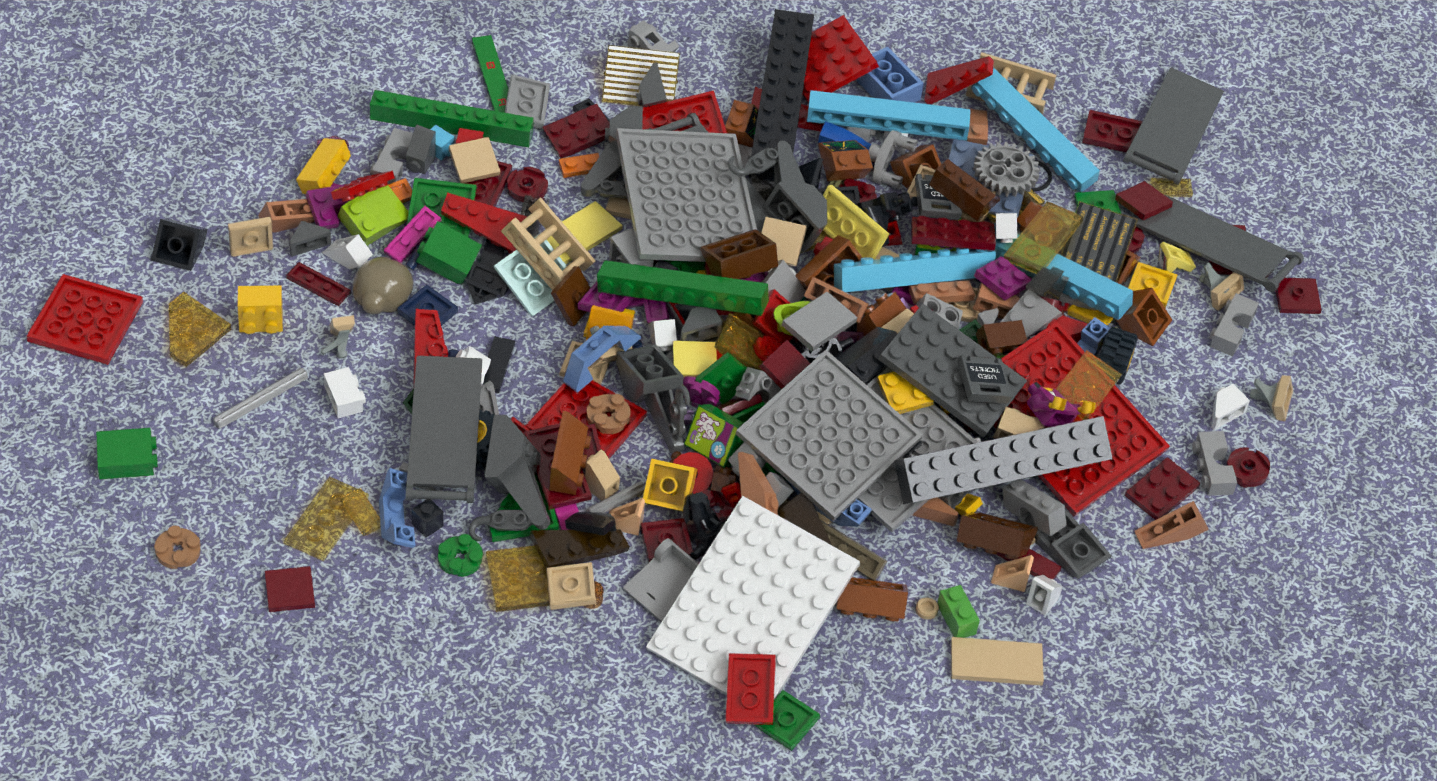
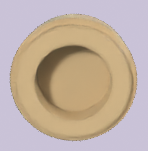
M926 597L917 602L916 613L919 617L929 620L937 616L939 605L934 599Z

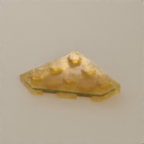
M182 292L169 303L170 357L185 367L189 366L231 331V324L185 292Z

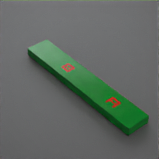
M492 36L473 37L472 44L493 111L505 112L508 86Z

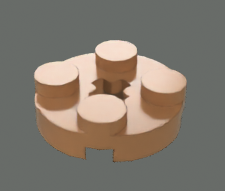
M620 394L594 396L590 399L587 407V422L589 425L595 424L599 432L603 434L618 433L630 421V407ZM612 412V416L608 417L607 414L603 413Z
M171 526L167 531L163 532L157 538L154 545L157 560L163 566L171 569L191 566L197 561L201 552L199 537L194 532L179 526ZM181 545L183 550H177L175 552L173 551V546Z

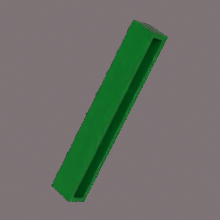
M374 90L370 102V120L409 127L419 125L428 129L437 125L454 135H458L459 128L484 132V138L489 137L490 141L528 148L533 136V117Z
M604 260L597 273L598 292L761 316L769 301L768 283Z

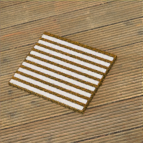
M608 45L602 102L642 106L637 104L636 94L643 78L652 64L656 62L658 63L667 102L674 100L676 84L678 83L677 74L680 53Z

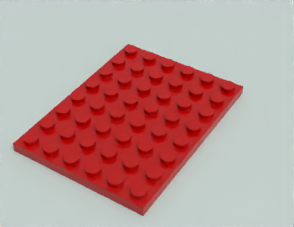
M1057 321L1001 358L1004 364L1027 380L1008 405V408H1014L1025 415L1036 417L1027 405V401L1032 396L1028 392V388L1037 382L1041 387L1056 389L1070 404H1080L1082 407L1083 401L1096 403L1094 413H1080L1072 422L1104 416L1113 459L1038 475L1073 516H1076L1169 449L1170 445ZM1000 417L998 418V420H997V421L995 422V424L993 425L995 428H997V425H998V423H999Z

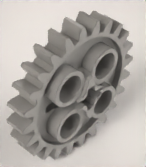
M997 142L996 146L990 143L988 148L984 146L982 151H978L975 157L974 176L979 177L978 181L980 183L984 182L983 185L985 187H990V191L996 190L997 195L1004 192L1006 197H1008L1009 193L1016 197L1017 192L1024 195L1025 191L1030 192L1031 187H1035L1040 168H1038L1039 162L1034 161L1035 156H1029V150L1023 152V146L1016 148L1015 143L1012 146H1009L1007 142H1005L1004 146Z

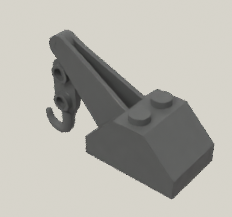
M630 106L610 119L609 128H605V140H608V142H604V151L581 182V194L583 196L590 197L598 193L605 198L628 199L625 181H614L623 175L616 131L617 128L642 129V106Z
M779 141L774 149L766 148L752 156L742 169L736 168L733 165L734 156L729 158L728 167L737 176L760 174L774 166L775 189L762 207L770 216L782 218L787 222L805 225L807 229L801 251L804 252L809 249L827 225V200L814 185L805 183L790 144L786 141Z
M657 345L629 349L626 352H617L616 364L624 393L633 403L645 402L670 453L672 454L675 451L683 452L684 443L682 436L686 432L684 415L687 414L686 405H690V395L688 389L683 385V375Z
M494 415L485 478L500 494L510 493L522 510H498L487 516L475 518L469 526V535L475 541H482V537L477 536L475 533L479 525H488L500 531H523L531 525L544 530L550 525V518L535 478L537 465L541 461L540 453L507 415Z

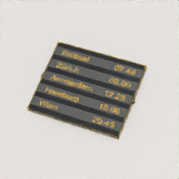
M1079 201L1061 256L1102 276L1109 277L1110 280L1117 283L1138 219Z

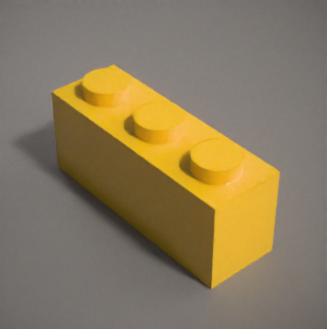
M327 138L322 140L296 179L302 194L306 195L308 190L331 187L351 157L345 140Z

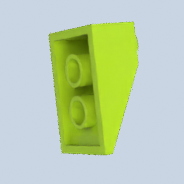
M387 185L365 195L358 196L341 206L338 218L352 236L359 234L368 246L406 223L409 211Z

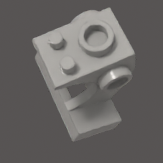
M644 20L629 29L628 48H636L638 46L642 50L675 53L679 48L675 40L667 44L658 34L656 28ZM645 38L650 39L654 45L651 46ZM645 53L646 56H650V57H658V58H669V57H670V56H666V55H657V54H648V53ZM646 59L645 62H648V63H656V62H657L658 64H660V63L663 62V61H655V60H647V59ZM642 65L641 68L650 69L651 66Z
M747 367L740 385L736 387L735 397L749 401L758 393L766 404L781 389L765 372Z

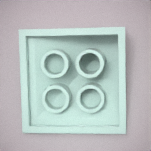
M547 240L540 244L547 254L554 250ZM515 250L493 266L532 317L555 301L551 295L552 289L518 250ZM560 257L554 260L561 270L567 267Z

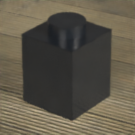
M426 499L412 508V525L427 538L443 527L444 512L431 499Z

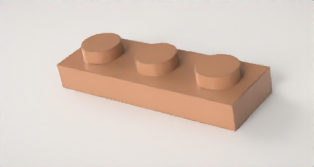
M970 281L921 283L909 286V293L914 305L926 293L944 302L974 301L975 292Z

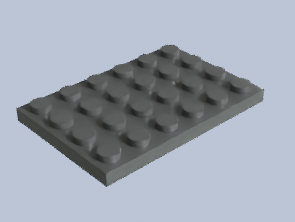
M922 304L881 353L878 360L982 437H985L1002 415L1005 407H1008L1027 380L1003 363L1012 394L1010 402L1005 404L968 401L958 366L959 356H965L966 359L968 356L989 357L994 360L996 357L926 305ZM980 387L981 391H985V392H996V391H997V389H995V388H981V387Z

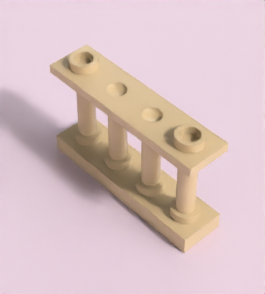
M981 52L980 58L990 56L994 60L993 67L1006 80L1008 77L1020 80L1016 90L1043 115L1046 101L1042 100L1046 88L1053 90L1056 75ZM1027 82L1038 85L1034 97L1023 94ZM972 85L967 87L966 96L984 101L981 97L974 94Z
M541 197L529 208L532 214L522 222L514 218L501 230L552 290L573 266H579L582 271H585L596 261ZM538 220L545 230L536 238H533L526 229ZM552 236L559 246L547 254L540 244ZM566 252L573 262L561 270L554 260Z

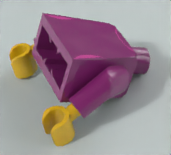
M1037 382L1028 388V392L1032 396L1027 401V405L1044 426L1053 427L1072 423L1080 413H1094L1095 402L1083 401L1081 407L1080 404H1070L1056 389L1041 387Z

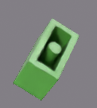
M958 585L941 590L937 603L953 636L966 638L976 635L980 620L962 586Z

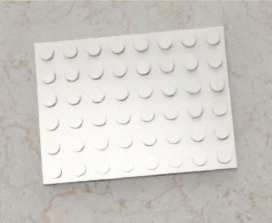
M742 496L646 648L727 695L729 653L775 654V699L859 567L860 561Z

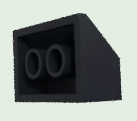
M876 327L837 356L836 359L867 385L888 367L878 358L898 333L893 330Z

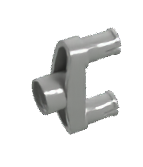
M892 130L882 146L872 143L869 148L871 162L875 163L873 182L880 185L884 183L899 189L901 186L899 183L902 184L903 177L887 172L888 165L897 146L914 152L916 149L914 146H917L918 140L903 136L901 132Z

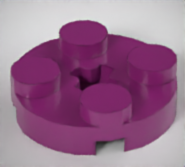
M683 377V385L688 389L690 402H692L691 405L697 408L698 405L703 404L717 406L720 400V392L714 385L705 380H702L701 383L696 382V377Z

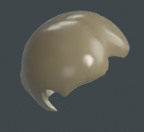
M376 257L365 262L356 272L352 285L355 301L369 314L396 312L397 308L407 301L413 290L414 281L412 274L402 263L387 257Z

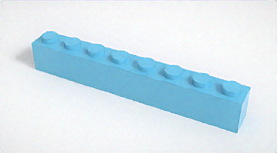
M994 67L993 75L972 85L974 94L981 97L988 108L994 110L1004 123H1008L1017 136H1021L1029 148L1034 149L1045 163L1048 162L1053 167L1055 173L1067 181L1070 188L1083 192L1098 181L1100 170Z
M810 90L807 122L824 124L826 121L840 126L890 132L895 130L907 134L967 141L970 127V109Z
M993 223V224L995 225V239H996V223ZM1017 234V239H1013V243H1000V239H996V259L1001 256L1026 275L1069 295L1073 299H1078L1107 316L1119 320L1133 305V290Z
M957 248V251L940 249L938 253L921 251L918 252V255L913 256L910 253L899 254V257L894 258L890 255L880 256V259L875 260L865 257L857 262L850 259L841 260V263L834 264V287L844 292H854L921 283L975 278L974 274L977 269L996 259V251Z

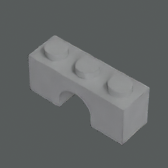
M394 128L391 135H387L384 148L379 150L377 162L372 164L370 175L393 170L395 179L387 181L388 184L401 180L403 176V162L396 159L406 160V154L413 133Z
M1237 293L1233 300L1228 299L1224 308L1226 313L1220 314L1216 325H1219L1218 328L1213 327L1209 339L1212 340L1210 347L1234 356L1244 334V330L1235 325L1248 329L1256 314L1259 303Z
M1224 431L1198 432L1196 441H1193L1192 448L1193 453L1198 455L1197 469L1202 471V488H1206L1208 496L1233 495L1237 485L1233 465L1224 466L1216 462V460H1224L1228 450Z
M745 442L728 459L733 466L732 470L739 477L738 452L753 455L761 470L767 463ZM769 472L766 478L774 490L780 506L794 490L782 475Z
M1022 479L1012 481L1002 488L1004 507L1018 517L1029 511L1034 518L1035 526L1047 535L1052 536L1066 526L1065 505Z

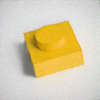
M967 493L961 503L955 506L954 510L959 515L975 512L983 503L980 497Z

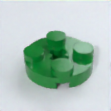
M461 534L460 536H454L439 545L438 563L444 572L465 577L475 573L480 568L483 560V550L480 544L472 539L470 535ZM457 553L465 554L464 559L462 560L459 557H455Z

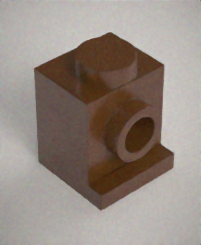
M716 465L711 490L721 492L722 487L736 483L737 474L734 473L732 467Z

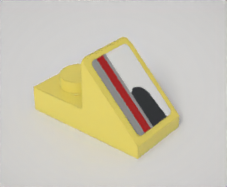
M1165 242L1160 244L1159 264L1163 270L1172 273L1178 268L1191 272L1196 268L1189 252Z

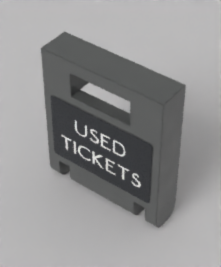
M916 174L915 186L919 216L960 220L962 210L929 185L933 175H924L922 179L921 174ZM931 204L949 206V209L932 208Z
M959 356L958 366L968 401L1005 404L1010 402L1012 394L1001 358L994 360L989 357L968 356L966 359L965 356ZM980 387H981V388H995V389H997V391H996V392H985V391H981Z

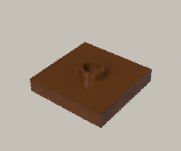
M573 266L551 292L563 317L570 326H575L587 312L578 309V302L590 289L579 266Z

